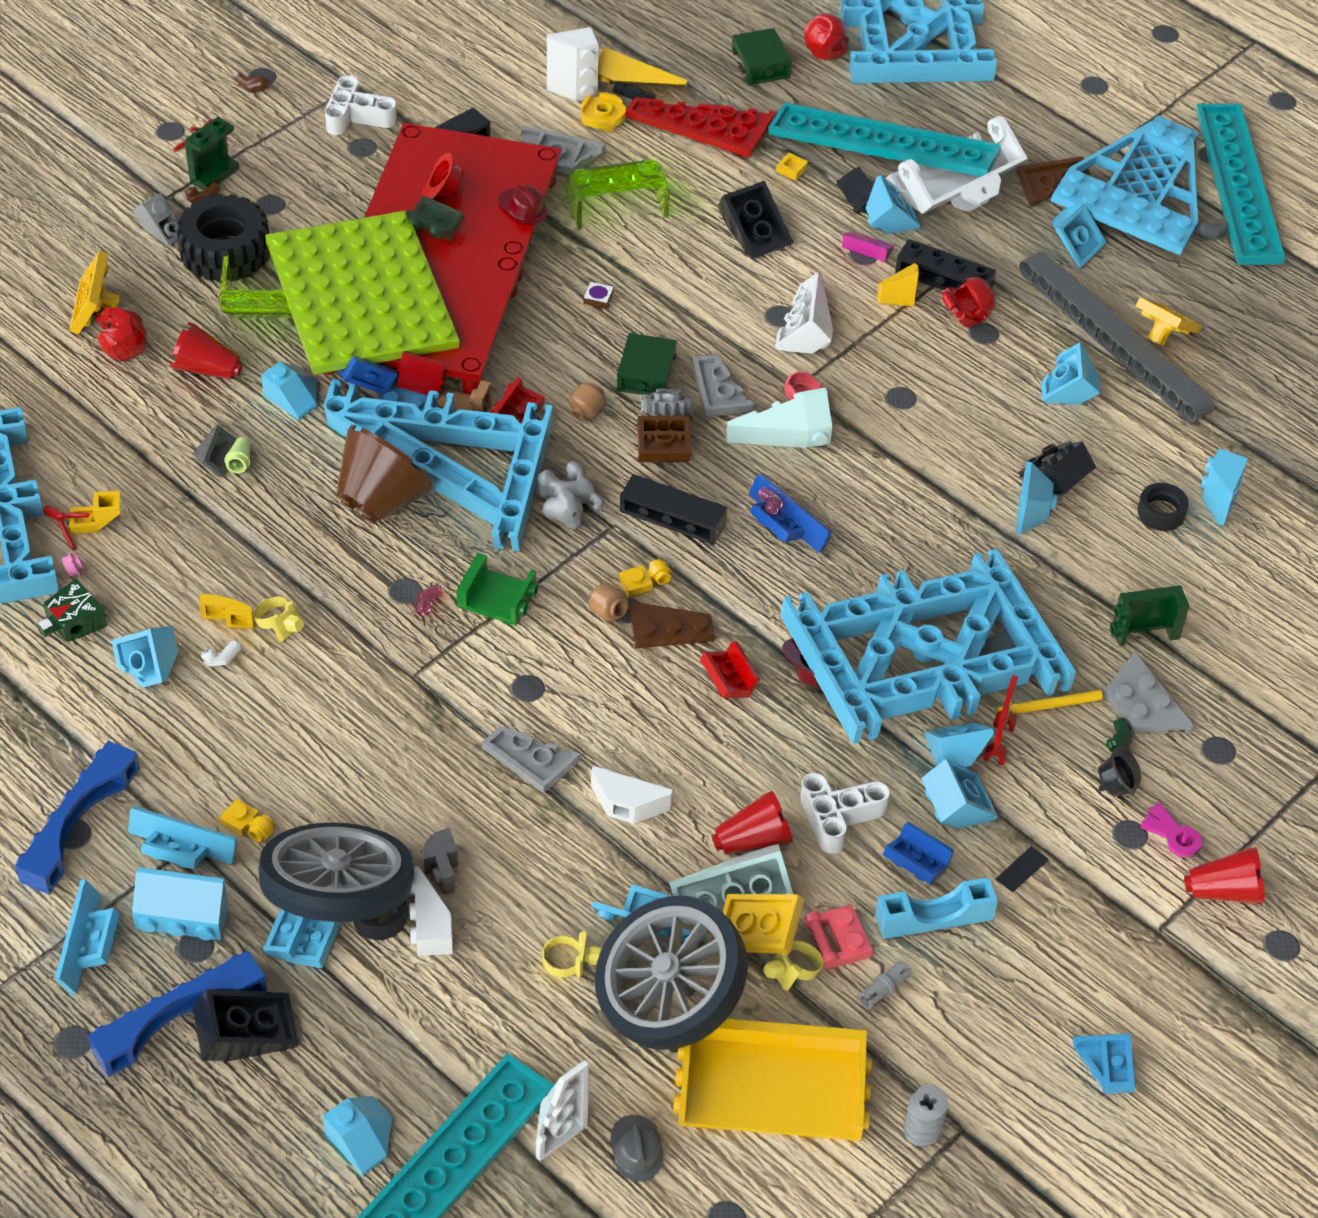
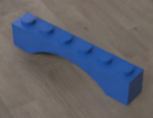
M107 741L103 748L95 753L93 761L87 770L85 769L81 772L78 782L72 790L66 792L61 805L49 815L47 824L41 832L35 834L30 847L18 857L15 867L20 883L48 895L52 892L65 874L63 865L64 848L75 823L97 802L127 788L140 770L137 752Z
M247 950L240 955L230 957L225 963L213 969L205 970L193 980L177 985L174 990L160 997L152 998L142 1007L124 1013L119 1019L108 1025H102L87 1035L91 1052L107 1077L134 1064L148 1040L162 1026L174 1018L192 1011L193 1006L205 989L268 992L266 976Z

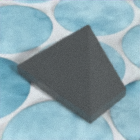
M216 425L192 454L201 464L220 478L226 469L225 456L235 443L236 438L220 425Z

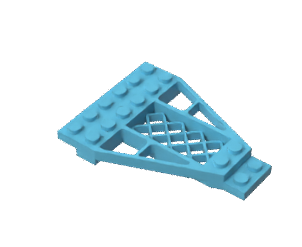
M1156 116L1154 121L1143 125L1071 166L1054 191L1051 201L1066 208L1084 203L1093 219L1181 255L1184 248L1186 249L1198 223L1194 142L1199 132L1174 123L1167 118ZM1132 143L1122 161L1117 162L1107 158ZM1143 153H1150L1151 156L1145 157ZM1169 161H1170L1171 164H1172V165H1165L1164 162H1169ZM1156 163L1158 167H1151L1150 164ZM1186 164L1188 168L1189 191L1175 186ZM1097 165L1114 172L1109 182H1103L1082 173V171ZM1135 166H1142L1143 169H1136ZM1163 174L1164 178H1158L1156 175ZM1148 176L1150 180H1143L1142 177ZM1134 178L1135 182L1129 183L1127 180ZM1155 187L1157 191H1150L1149 188ZM1140 189L1142 193H1135L1134 190ZM1171 196L1190 205V218L1163 207L1162 205L1166 198Z

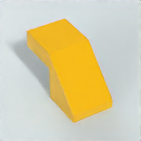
M120 490L94 492L93 506L70 508V513L90 514L88 518H70V533L98 532L120 514Z

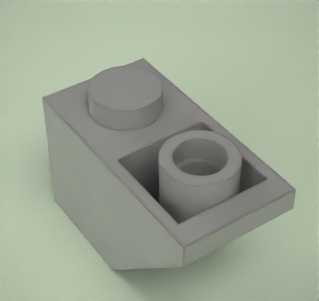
M162 193L149 198L132 209L144 230L163 244L168 246L178 240L176 230L178 219Z

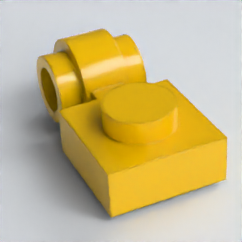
M656 559L649 564V571H646L644 566L641 565L619 572V581L628 598L652 591L653 583L659 585L668 583L671 580L672 571L667 562Z
M237 798L219 816V822L222 826L241 837L247 832L249 837L258 843L262 840L266 841L274 832L275 823L269 816L262 815L260 817L258 810Z

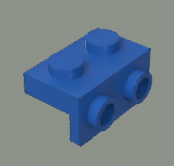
M907 822L904 824L900 836L886 845L882 855L890 859L896 866L903 867L914 874L918 880L931 884L946 872L954 850L912 823Z

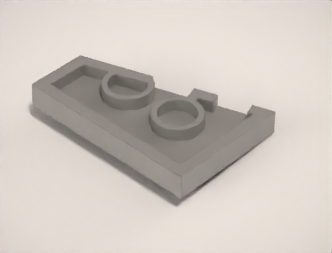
M717 355L692 357V366L705 416L750 413L754 411V404L751 400L746 399L743 395V389L740 385L735 384L731 378V373Z
M500 726L482 742L483 750L543 794L581 761V754L571 751V753L562 751L558 749V745L549 742L545 745L532 740V736L504 726Z

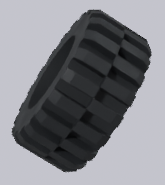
M216 194V197L211 198L207 196L200 202L197 200L192 203L191 208L187 207L178 219L176 230L181 261L184 262L188 270L198 277L203 276L205 280L212 281L215 279L218 282H225V280L237 281L240 277L246 278L250 276L253 271L257 272L268 259L270 252L266 244V235L269 234V226L266 214L253 201L250 203V200L245 197L238 198L233 194H229V196ZM220 236H234L231 239L214 240V238Z

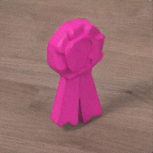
M1160 802L1157 803L1156 807H1149L1148 811L1150 814H1146L1145 820L1141 822V828L1166 837L1169 851L1177 854L1178 857H1193L1201 849V836L1196 830L1189 826H1178Z

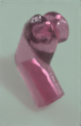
M766 487L760 488L757 497L766 502V511L775 515L778 510L783 508L782 498Z
M438 584L416 595L414 609L417 614L422 616L428 615L432 609V601L443 595V591Z

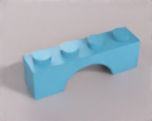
M990 877L961 882L952 892L931 900L914 899L906 891L878 896L875 918L882 939L994 920L998 900Z

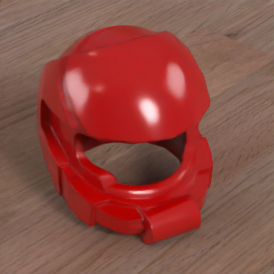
M821 13L811 19L803 34L805 45L815 57L828 60L840 58L847 53L849 38L844 35L846 33V25L839 17L830 13Z
M980 277L966 278L967 282L958 288L948 287L941 292L943 295L942 300L949 311L953 312L964 327L978 325L992 313L995 307L994 292L988 282Z
M109 307L97 315L96 320L101 328L105 330L98 335V343L110 358L118 361H127L145 351L148 334L143 326L142 318L137 313L118 307Z

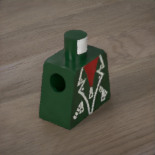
M77 579L71 581L44 602L46 619L37 623V628L44 638L57 631L68 642L107 627L104 609Z

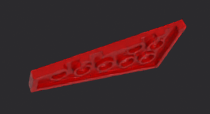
M635 97L626 109L625 117L750 158L768 132L771 122L777 115V111L769 110V114L757 113V109L748 108V112L737 111L732 106L698 103V107L686 106V102L677 101V105L665 104L663 100Z

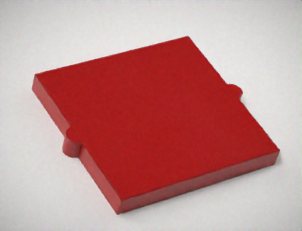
M403 351L400 366L397 368L399 374L396 387L427 396L429 391H437L440 396L441 385L445 381L443 374L446 363Z

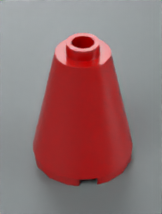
M188 322L189 330H182L174 347L172 355L176 357L175 363L170 361L171 368L230 380L234 376L238 377L243 368V363L240 362L241 357L196 324Z
M773 791L766 792L714 828L715 835H712L711 838L717 852L722 850L724 855L759 850L776 844L784 846L793 842L787 820L784 819L781 812L783 810Z
M1247 848L1189 869V875L1184 876L1186 893L1192 892L1193 898L1250 904L1265 903L1263 878H1261V863L1257 848Z

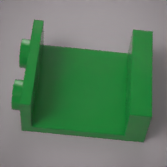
M477 553L456 590L457 607L516 626L520 617L526 615L530 598H534L538 592L539 583L536 582V571L531 570L526 580L523 581L488 570L487 555Z

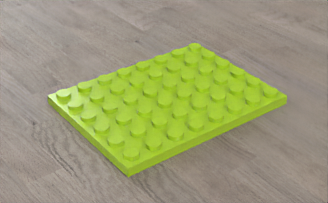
M407 211L266 235V244L313 375L345 369L352 356L380 363L401 359L403 351L415 355H423L459 348V338Z

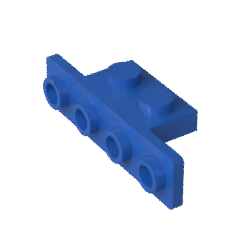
M763 474L757 475L750 489L749 496L758 503L753 504L750 513L757 518L761 525L773 531L779 540L788 542L802 539L817 552H822L832 531Z

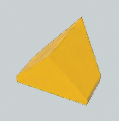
M914 263L880 282L877 301L884 304L914 306L919 273L918 265Z

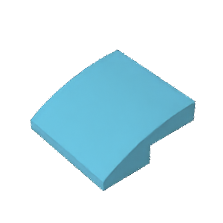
M280 909L263 951L267 955L291 963L323 968L342 922L312 920Z

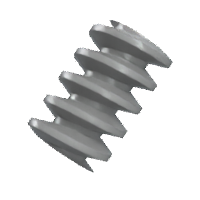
M922 1085L910 1096L903 1131L907 1140L914 1145L921 1147L930 1146L941 1137L948 1099L940 1088L933 1085Z

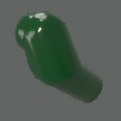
M1118 718L1113 722L1116 733L1113 735V738H1109L1106 741L1110 752H1113L1119 745L1127 747L1132 742V736L1125 718Z

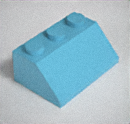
M138 867L132 908L135 929H140L144 932L169 933L173 936H192L202 940H221L229 915L225 880L223 878Z

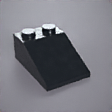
M765 181L722 196L717 207L727 228L750 259L793 244V240Z
M205 989L192 1008L202 1061H234L297 1048L299 1045L289 993Z

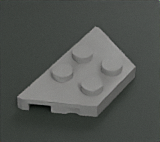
M521 126L522 142L561 148V158L557 166V172L573 175L606 151L605 143Z
M1133 653L1106 686L1103 696L1120 718L1127 720L1128 727L1133 734H1147L1149 732L1168 734L1169 730H1183L1184 734L1192 733L1194 729L1192 722L1140 657Z

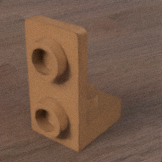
M481 380L477 390L473 389L471 395L443 389L438 399L439 408L442 409L447 401V393H454L456 411L463 409L487 412L491 405V382Z

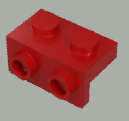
M517 377L513 384L510 383L507 386L504 397L500 402L497 401L494 404L491 413L512 415L519 423H522L528 402L538 405L537 414L545 403V397L523 387V379Z
M732 641L726 651L704 652L700 658L723 698H749L760 681L759 675L738 641Z

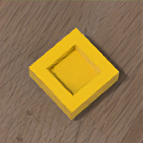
M788 153L777 164L776 172L796 181L808 168V161Z

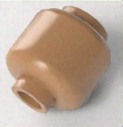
M593 382L579 384L568 400L569 406L572 409V415L580 420L595 418L605 404L602 388Z
M602 583L591 592L589 607L594 614L606 621H615L626 614L628 610V597L623 590L610 583Z

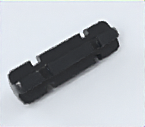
M616 81L613 87L614 93L632 100L635 97L656 99L655 94L645 92L619 81Z

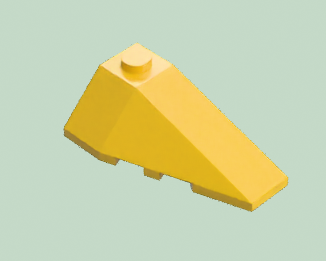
M603 47L598 60V80L607 84L610 81L686 86L687 80L605 47Z

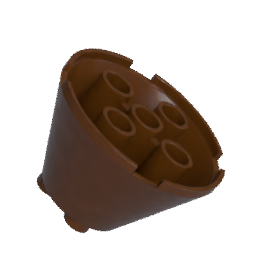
M350 425L347 430L336 496L341 500L340 503L351 511L356 508L362 513L361 516L366 521L375 524L376 521L382 520L434 489L436 481L425 469L420 471L411 465L413 459L369 430L362 428L359 432L354 430L357 427L356 425Z

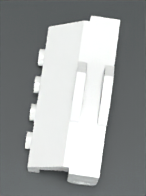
M997 116L988 121V131L994 142L1001 144V152L989 173L976 177L971 174L931 168L908 159L900 163L899 171L888 175L886 179L899 190L900 193L898 195L901 196L905 203L910 204L911 207L921 212V214H925L951 201L955 208L970 212L988 203L989 199L998 195L1001 183L1000 176L1018 167L1028 158L1007 121L1002 116ZM978 132L967 137L983 141Z

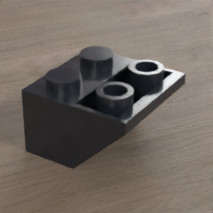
M1067 441L1058 446L1050 444L1041 450L1042 454L1027 461L1032 462L1054 483L1053 494L1066 493L1096 468L1083 441L1075 443ZM1025 467L1018 472L1021 478L1024 477Z

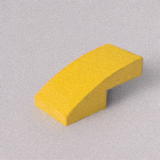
M200 593L201 619L226 620L227 628L254 629L252 607L228 597Z

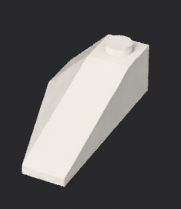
M817 272L800 284L792 301L794 308L784 318L787 324L785 328H780L777 333L775 347L778 350L813 354L819 349H825L831 343L833 327L822 275Z
M585 1060L563 1075L540 1105L536 1138V1158L539 1161H542L588 1127L589 1064Z

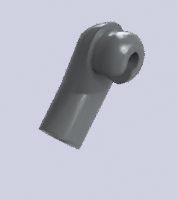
M1222 221L1218 225L1201 222L1197 224L1195 233L1208 240H1215L1228 232L1229 224L1226 221Z

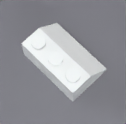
M591 27L547 35L548 91L574 101L584 100L592 95V98L597 97L598 42Z

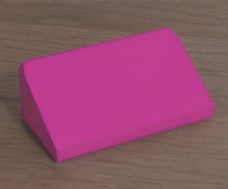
M854 231L845 233L842 241V248L886 262L894 249L893 244Z

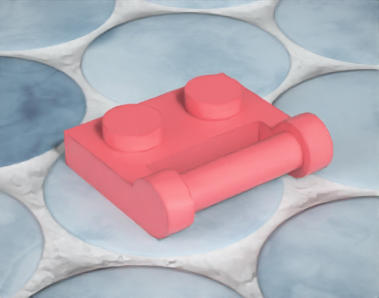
M852 904L821 913L814 911L804 916L805 925L811 929L822 954L824 968L830 969L872 957L873 950ZM828 925L839 950L838 953L832 950L822 926Z

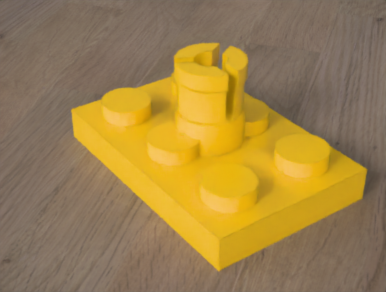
M100 250L79 281L69 331L75 334H79L83 327L89 326L93 312L97 313L100 307L104 309L109 307L116 308L120 300L119 294L105 289L106 282L103 279L109 270V265L106 264L108 254Z
M1140 297L1136 304V307L1142 309V315L1156 320L1147 338L1162 346H1165L1166 340L1172 331L1189 335L1190 332L1198 334L1202 327L1201 324L1161 303Z
M727 894L723 913L735 925L743 939L747 953L790 954L804 899L797 894Z

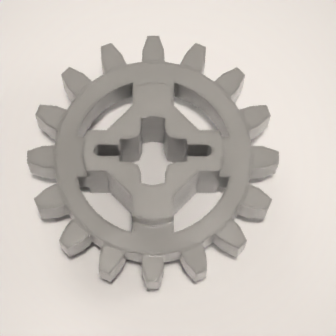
M656 389V392L651 393V395L645 394L641 396V411L652 413L654 416L685 415V413L695 411V399L690 397L689 394L683 395L682 390Z

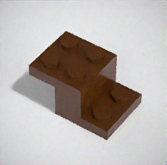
M638 416V462H689L691 460L689 416Z

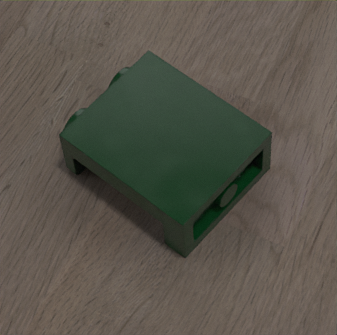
M775 28L732 36L733 55H739L746 68L745 80L748 86L790 78L792 60Z
M216 117L184 139L190 183L201 190L206 189L213 182L221 183L239 170V162L229 157L226 136L234 131V126L220 117Z
M629 333L617 372V391L638 395H651V393L656 392V389H667L672 363L676 359L677 340Z
M1177 585L1120 593L1118 603L1114 606L1113 622H1110V633L1113 638H1116L1118 646H1125L1128 633L1164 628L1169 640L1180 639L1189 608V603L1182 586Z

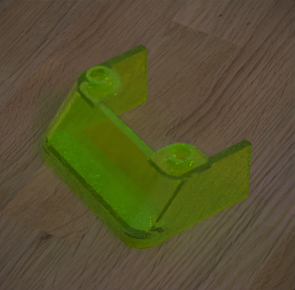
M648 159L577 169L565 179L564 191L577 230H582L581 197L653 187L664 218L668 217L669 186L662 167L657 161Z
M224 256L219 293V305L222 312L231 318L293 319L283 290H231L232 280L229 256Z

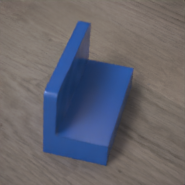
M352 356L345 369L338 370L345 382L381 394L388 392L398 375L394 369L356 356Z

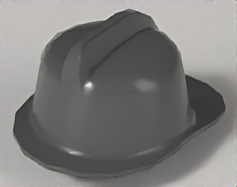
M639 1115L623 1117L614 1124L611 1130V1145L617 1170L623 1177L631 1181L643 1182L653 1178L659 1172L663 1163L660 1135L656 1125L650 1119Z

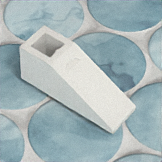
M414 867L415 878H413L410 896H415V903H410V920H416V927H410L411 945H417V956L453 954L451 913L421 869Z

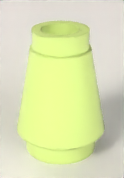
M243 437L236 439L225 456V464L229 471L242 473L250 466V442L248 439Z

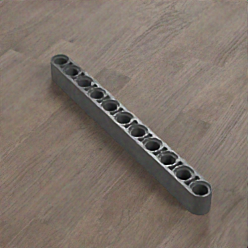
M1039 252L1020 262V272L1030 284L1187 422L1194 423L1213 412L1214 403L1208 394L1044 252Z

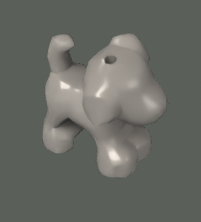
M572 461L567 465L568 479H565V481L559 480L551 470L542 471L536 478V492L538 496L543 499L549 498L543 504V514L547 518L562 523L564 527L573 530L578 529L582 523V504L591 502L594 504L593 509L595 511H600L605 506L603 499L595 492L593 483L587 478L585 468L578 461Z

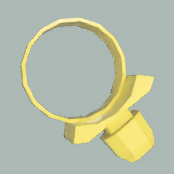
M276 596L266 599L258 604L253 611V617L258 627L262 629L273 628L279 642L284 641L293 632H298L304 627L303 620L294 601L288 602L284 597ZM277 607L286 608L280 615L260 619L263 614Z
M585 931L579 933V942L568 936H557L550 939L543 948V966L553 976L561 978L576 974L580 978L583 975L584 962H589V965H597L602 948L593 945L586 947L587 934ZM561 944L573 946L580 953L576 957V965L568 969L552 967L547 963L545 954L551 947Z
M793 941L791 950H796L809 956L816 965V971H808L797 964H792L788 955L782 953H775L771 961L767 962L763 968L765 975L768 978L777 979L782 988L787 992L797 978L801 980L815 979L824 966L821 953L807 942Z

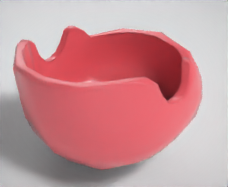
M797 371L789 375L785 382L784 390L790 401L795 399L794 394L820 389L822 384L818 383L811 374Z

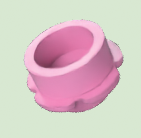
M68 552V555L62 557V562L70 577L76 574L80 576V570L84 569V565L79 554L73 555L72 552Z

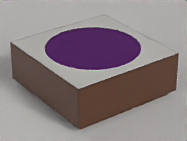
M590 282L584 296V304L607 309L613 295V287Z

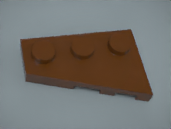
M1084 157L1018 166L1017 175L1030 207L1051 198L1068 169L1084 160ZM1088 169L1082 171V173L1090 176Z
M628 601L635 649L715 641L711 614Z

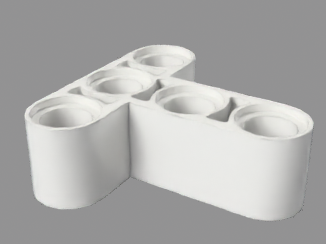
M348 75L343 76L338 80L325 109L326 130L332 135H341L345 133L350 122L383 128L392 127L397 123L396 102L390 97L359 92L357 78Z
M809 773L802 780L800 801L820 848L826 853L835 854L844 847L846 826L877 819L886 814L890 792L888 787L881 782H871L831 792L824 776L818 773Z

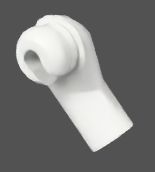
M231 641L222 652L215 653L213 648L204 649L201 657L204 660L203 663L209 667L228 665L242 650V647L238 642Z

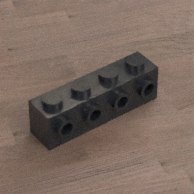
M911 239L907 240L897 255L895 273L915 263L918 265L919 270L917 281L943 291L948 287L958 288L967 282L966 278L980 277L987 281L992 289L994 287L995 269Z
M635 474L631 476L620 494V512L715 545L727 523L728 507Z

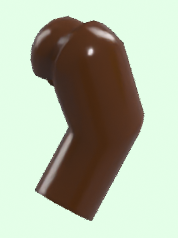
M239 73L235 77V82L249 92H257L269 87L268 78L262 75L248 78L243 73Z
M213 182L206 189L199 192L196 187H189L185 190V195L188 197L187 200L194 203L197 200L199 202L207 196H210V198L215 197L221 189L217 183Z

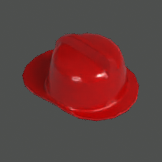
M451 153L443 154L436 162L431 176L421 192L420 200L422 203L431 201L437 195L451 196L458 190L463 177V170L454 163V157Z

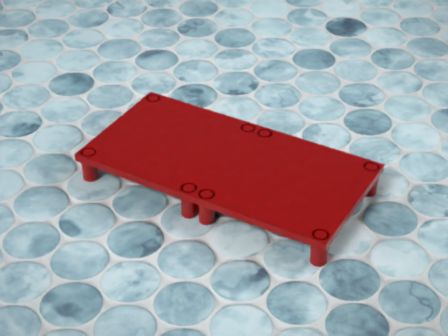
M403 123L364 218L401 211L408 212L459 338V348L419 356L446 363L443 376L461 379L462 393L471 395L473 389L477 390L482 380L510 298L515 297L518 293V282L523 279L524 259L537 225H526L515 220L501 207L498 197L505 190L516 188L519 185L531 186L540 191L545 203L549 188H553L556 185L557 166L561 158V148ZM451 153L454 157V163L463 170V177L458 190L451 196L437 195L431 201L422 203L420 200L421 192L430 178L436 162L443 154ZM401 359L377 364L398 368ZM336 371L326 372L323 374H333Z

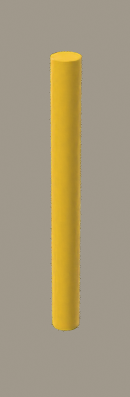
M1101 690L1015 703L1012 704L1011 711L1015 715L1099 701L1103 699ZM997 706L996 713L1002 711L1003 706Z

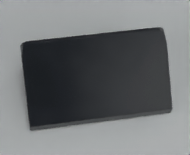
M856 167L839 179L837 185L855 212L859 213L866 211V205L873 185L861 168Z

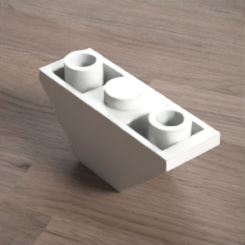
M592 767L591 787L607 816L635 824L670 811L672 807V789H668L660 784L655 785L633 776L622 775L607 768Z

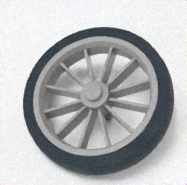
M316 823L284 831L272 838L264 846L258 867L261 891L271 903L296 916L328 922L365 920L396 909L409 896L414 877L412 855L401 841L378 829L351 823Z
M669 896L648 902L626 916L615 927L604 943L595 970V991L599 1006L611 1025L620 1034L638 1045L651 1049L669 1050L694 1044L720 1027L738 1004L746 984L748 972L746 947L732 921L718 908L702 899L690 896ZM683 924L696 925L680 947ZM672 926L669 951L666 952L657 932ZM707 931L714 935L715 940L694 951ZM650 936L653 937L660 954L655 959L638 949ZM720 952V965L694 966ZM634 953L652 964L651 968L626 969ZM717 975L709 991L689 980V976ZM647 978L623 992V979ZM675 990L685 1014L669 1020L673 991ZM695 990L705 995L694 1008L690 1009L685 996H692ZM649 992L635 1013H631L627 1004ZM662 996L658 1021L645 1020Z

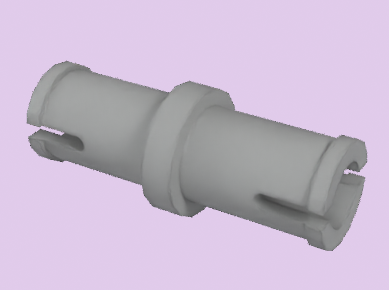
M898 961L885 974L882 973L876 976L874 983L858 994L859 1002L865 998L867 999L862 1003V1006L866 1009H871L883 997L892 995L895 992V988L911 976L910 968L905 972L902 971L908 965L903 961Z

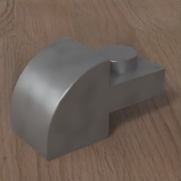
M446 828L431 835L423 848L425 875L432 873L435 885H441L444 895L455 892L452 868L458 867L457 847L450 828Z

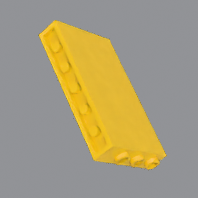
M726 1019L720 1027L702 1040L678 1048V1060L683 1061V1069L677 1068L675 1087H681V1095H674L673 1113L679 1114L678 1126L861 1141L863 1129H869L870 1111H864V1102H870L871 1085L865 1084V1076H870L872 1061L871 1058H866L867 1030Z

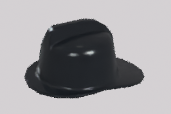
M1117 746L1110 758L1098 768L1101 780L1098 787L1100 792L1107 790L1114 797L1128 793L1134 795L1140 785L1141 771L1138 762L1131 751L1125 746Z

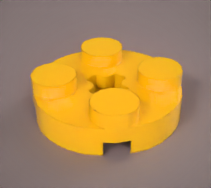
M599 93V97L594 98L590 95L581 103L582 123L586 126L612 132L616 129V126L625 120L626 106L622 104V99L614 94Z

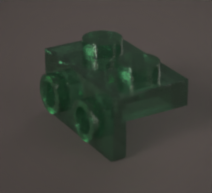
M424 195L420 198L413 212L408 209L405 212L406 217L410 219L409 224H412L415 229L421 231L423 228L439 240L445 238L451 241L465 218L463 213Z

